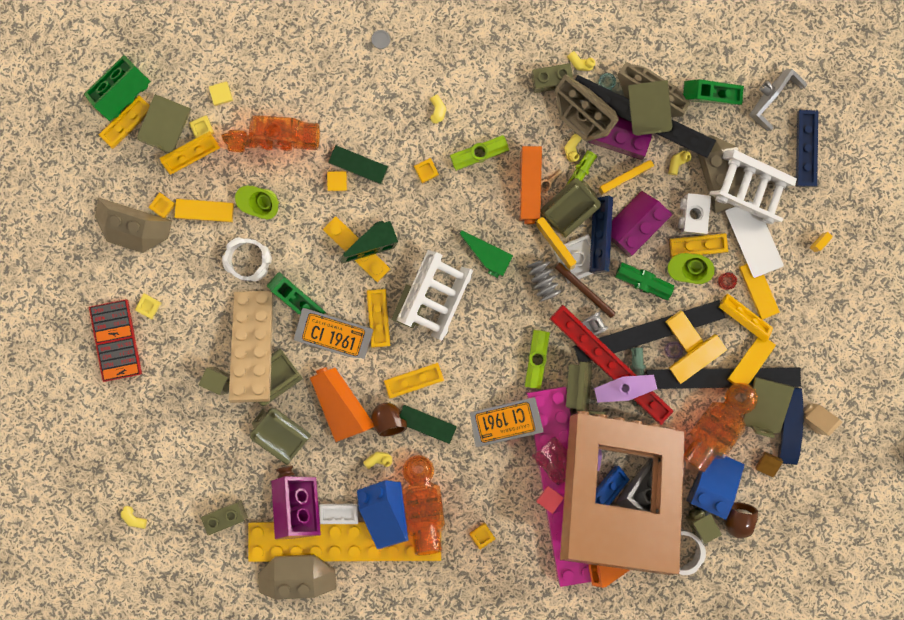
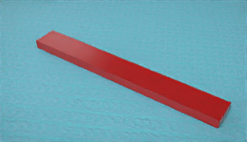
M561 305L549 318L612 380L625 376H637L564 305ZM654 391L633 399L659 425H662L674 412Z

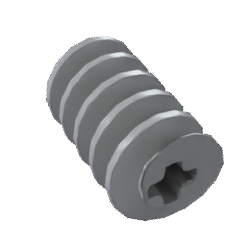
M541 260L526 266V268H533L529 272V275H535L531 281L538 282L534 289L541 290L536 294L537 297H543L539 302L556 297L561 292V290L554 289L559 284L552 283L556 276L549 275L553 271V268H547L551 263L550 261Z

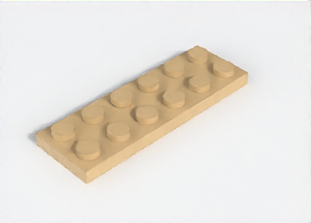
M271 291L234 292L229 384L230 403L270 401L273 293Z

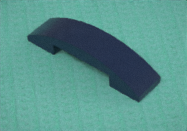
M794 388L781 429V444H779L778 458L783 460L782 464L798 465L804 422L802 388Z

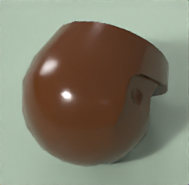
M381 403L373 410L371 420L379 436H393L407 430V422L400 418L401 410L395 404Z
M734 502L727 519H724V526L727 532L739 539L751 536L758 521L757 508L746 503ZM735 509H743L749 511L752 514L741 513L736 511Z

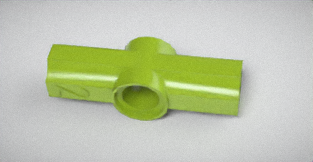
M502 135L483 143H476L473 147L451 154L450 158L455 171L508 152L509 147L506 138ZM477 149H482L485 155L477 157L474 152Z
M533 330L524 387L541 389L550 332ZM535 354H539L542 357V362L539 365H535L532 361Z

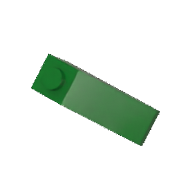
M701 79L684 81L683 95L685 99L691 102L742 105L744 86Z
M461 230V238L483 267L488 270L487 274L497 279L499 276L503 277L513 255Z
M278 272L266 285L272 293L299 315H301L303 308L322 314L326 313L281 272Z

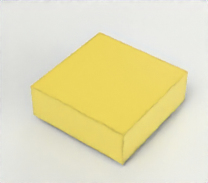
M227 81L209 86L215 106L233 101Z
M207 115L189 122L195 139L209 131L212 135L215 134Z
M144 293L135 311L153 319L161 302Z

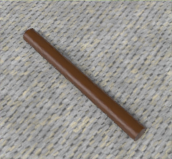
M560 262L554 267L606 315L612 318L616 314L614 310Z

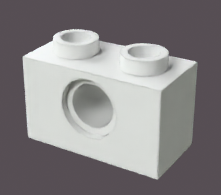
M688 193L681 199L680 209L683 210V215L679 218L678 228L681 229L682 234L704 236L708 233L711 196ZM691 210H695L697 212V219L691 218Z

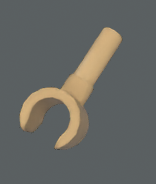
M560 169L548 180L541 181V185L544 182L549 183V188L545 191L551 189V184L562 173Z

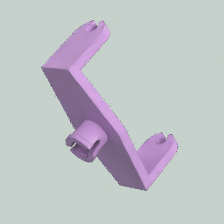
M654 375L621 377L598 386L594 390L597 403L629 401L657 390Z

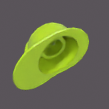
M246 185L239 188L235 194L237 207L246 214L268 220L276 216L278 212L279 201L275 193L269 189Z
M680 253L669 261L668 273L674 280L680 282L704 284L712 279L715 267L709 258L701 254Z

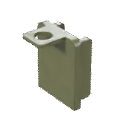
M668 80L628 85L633 134L646 135L671 131L672 118Z
M155 94L137 135L138 140L164 152H172L175 150L191 108Z
M575 178L540 209V212L566 238L600 208L601 203L596 198V193L584 180L581 182L578 178Z
M281 348L271 354L270 401L258 402L261 406H266L303 379Z
M580 362V365H569L566 407L575 408L577 412L586 411L589 414L606 415V412L589 410L592 363Z
M755 377L743 415V424L751 427L758 435L774 438V433H779L782 429L794 387Z
M263 408L252 422L254 429L250 432L252 441L286 465L290 463L311 437L309 432L276 408H270L268 412Z

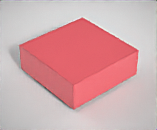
M547 486L536 502L553 514L564 497Z

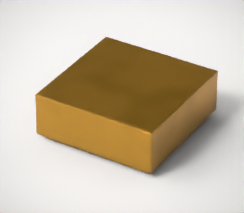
M764 452L756 465V470L774 478L783 460Z

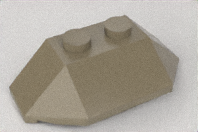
M625 62L617 74L623 94L628 99V85L665 80L646 67ZM668 82L671 117H681L686 112L690 102L685 99L682 92L676 86Z
M566 74L554 90L555 96H557L560 119L584 141L608 136L619 120L615 110L589 88Z
M713 135L708 137L717 141L708 158L698 154L709 194L710 191L721 190L729 164L728 161L722 159L724 151H739L737 146ZM737 167L728 194L737 197L745 174L744 168ZM711 196L715 213L734 207V205L729 203H720L715 200L716 197Z
M101 198L97 202L95 218L107 242L144 253L168 239L172 220Z
M314 554L275 556L258 573L259 593L275 600L315 598L336 589L335 569Z

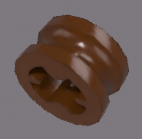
M293 465L276 469V472L279 473L277 478L294 476L295 473L292 472Z

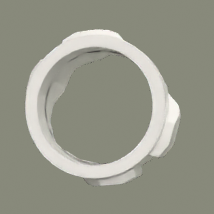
M240 237L231 240L227 244L225 255L222 256V263L228 273H231L238 279L254 282L261 280L267 275L269 264L272 261L268 247L256 240ZM252 243L257 245L262 251V265L254 275L248 277L241 276L233 268L232 256L239 246Z
M681 528V535L692 537L697 546L693 560L681 567L679 572L681 575H690L695 573L704 562L706 550L696 535Z

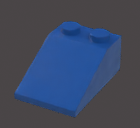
M709 448L686 501L726 520L734 504L745 464Z
M385 480L357 490L360 513L377 549L409 541L401 482Z

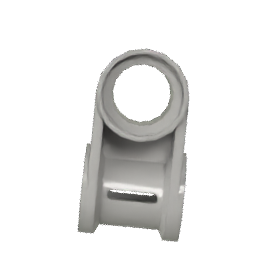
M600 312L593 314L582 322L595 336L609 329L600 318Z

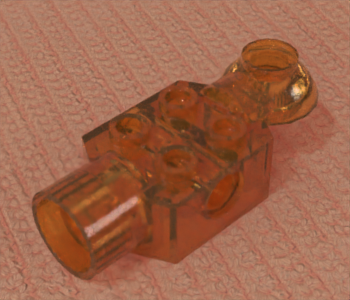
M254 115L251 117L249 135L245 131L229 130L228 133L221 134L223 142L228 146V151L245 152V148H257L258 146L266 150H273V147H280V150L292 151V148L318 150L320 125L319 123L303 122L289 117Z
M746 383L731 385L725 393V401L723 403L712 402L691 430L690 435L693 441L684 452V459L704 473L715 458L724 459L747 429L742 415L751 412L758 402V395L751 385ZM739 393L746 395V399L742 402L735 399Z
M415 455L405 461L402 472L404 479L409 483L402 490L408 535L413 536L415 555H431L442 552L440 532L445 529L441 490L439 485L430 482L434 475L433 463L423 455ZM415 466H422L424 470L421 473H415L413 468Z

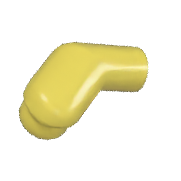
M681 151L673 155L668 174L676 176L679 166L691 160V153Z
M378 451L363 463L368 469L376 463L389 467L392 464V457L388 453Z

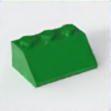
M123 55L84 95L97 111L108 121H111L121 114L122 109L133 103L135 97L140 92L145 91L151 81Z

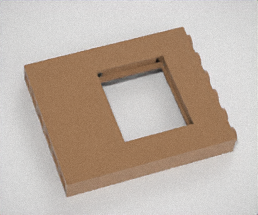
M578 411L577 414L570 416L560 560L664 575L679 574L685 432L677 431L676 427L660 428L659 424L643 425L641 421L626 422L624 418L620 417L610 419L607 418V415L603 414L593 416L589 415V412ZM599 449L653 458L651 512L595 503Z

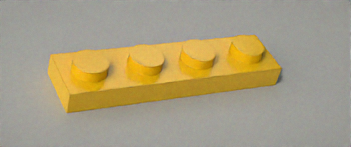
M336 216L323 229L345 252L359 239ZM376 254L355 260L377 283L391 270Z

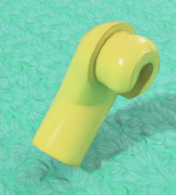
M575 51L567 56L576 70L590 71L595 66L593 58L580 59Z
M438 94L430 99L435 107L430 119L435 124L443 121L446 113V107Z
M575 133L564 147L566 158L570 162H576L580 157L576 146L582 138Z
M125 506L123 511H121V518L130 527L145 529L147 519L136 518L132 514L133 508Z

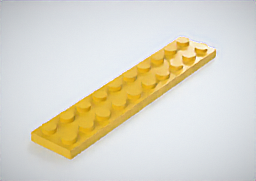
M359 521L358 524H320L321 535L296 539H275L274 522H249L248 562H270L275 556L313 554L323 561H441V521H406L409 541L383 549L376 548L364 521Z

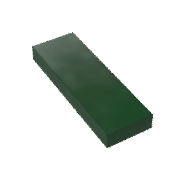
M335 145L328 162L331 165L380 185L388 170L386 165Z
M403 405L399 415L401 419L407 422V427L448 444L451 443L457 428L456 425L407 405Z

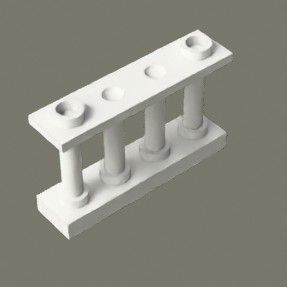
M737 150L724 151L722 159L728 161L729 164L721 190L710 191L709 195L716 197L715 200L720 203H729L761 217L765 223L782 222L783 218L775 215L783 188L795 186L797 178ZM737 167H742L745 174L737 197L728 194ZM757 174L759 175L760 182L753 203L750 204L744 201L752 175ZM768 181H772L776 187L769 208L766 211L759 208Z
M427 250L396 321L410 327L413 322L433 330L431 336L442 341L448 332V326L464 290L471 280L473 270L462 266L460 270H457L441 262L443 255ZM436 269L456 277L452 288L433 280ZM428 287L448 295L444 306L425 297ZM423 304L440 312L436 323L417 315L420 305Z

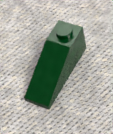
M379 221L373 224L342 255L341 264L394 249L398 239L391 221L385 223L384 221Z

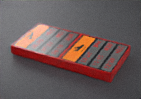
M128 300L89 307L103 382L141 375L142 370Z

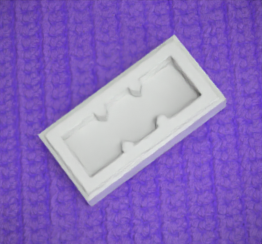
M319 504L320 524H358L359 505Z

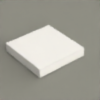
M589 234L564 244L576 260V266L570 272L578 279L593 274L589 272L591 249ZM554 251V253H555V255H556V257H557L558 262H560L563 266H565V264L562 262V260L559 258V256H558V255L556 254V252Z

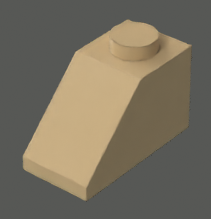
M809 404L804 408V422L817 434L830 436L843 423L838 417L819 404Z

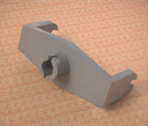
M793 69L784 70L773 84L766 81L762 84L763 87L759 89L763 96L749 116L766 131H772L773 126L761 114L779 95L788 80L790 79L800 89H805L807 83Z

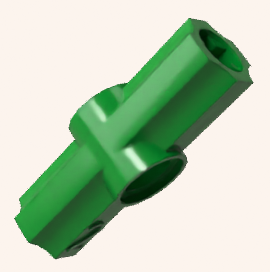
M621 262L615 278L633 285V288H639L644 293H651L666 301L669 300L674 291V285L657 278L655 274L646 270L636 269Z

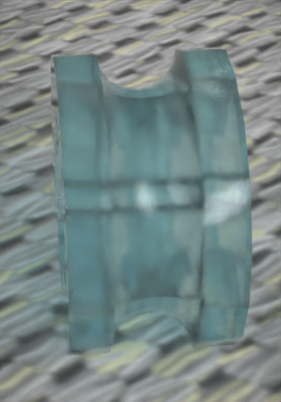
M604 73L598 80V85L612 90L616 84V78L611 73ZM605 78H609V81H612L608 87L602 83Z

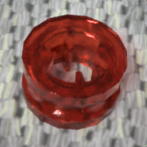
M724 273L719 277L718 284L722 289L730 290L736 286L737 278L733 273ZM724 277H726V278L731 277V279H732V281H730V282H732L731 286H730L729 284H728V285H724V283H723V282L725 281V280H723Z

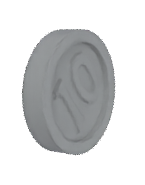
M377 30L373 33L371 40L374 47L378 49L388 47L390 36L386 31Z

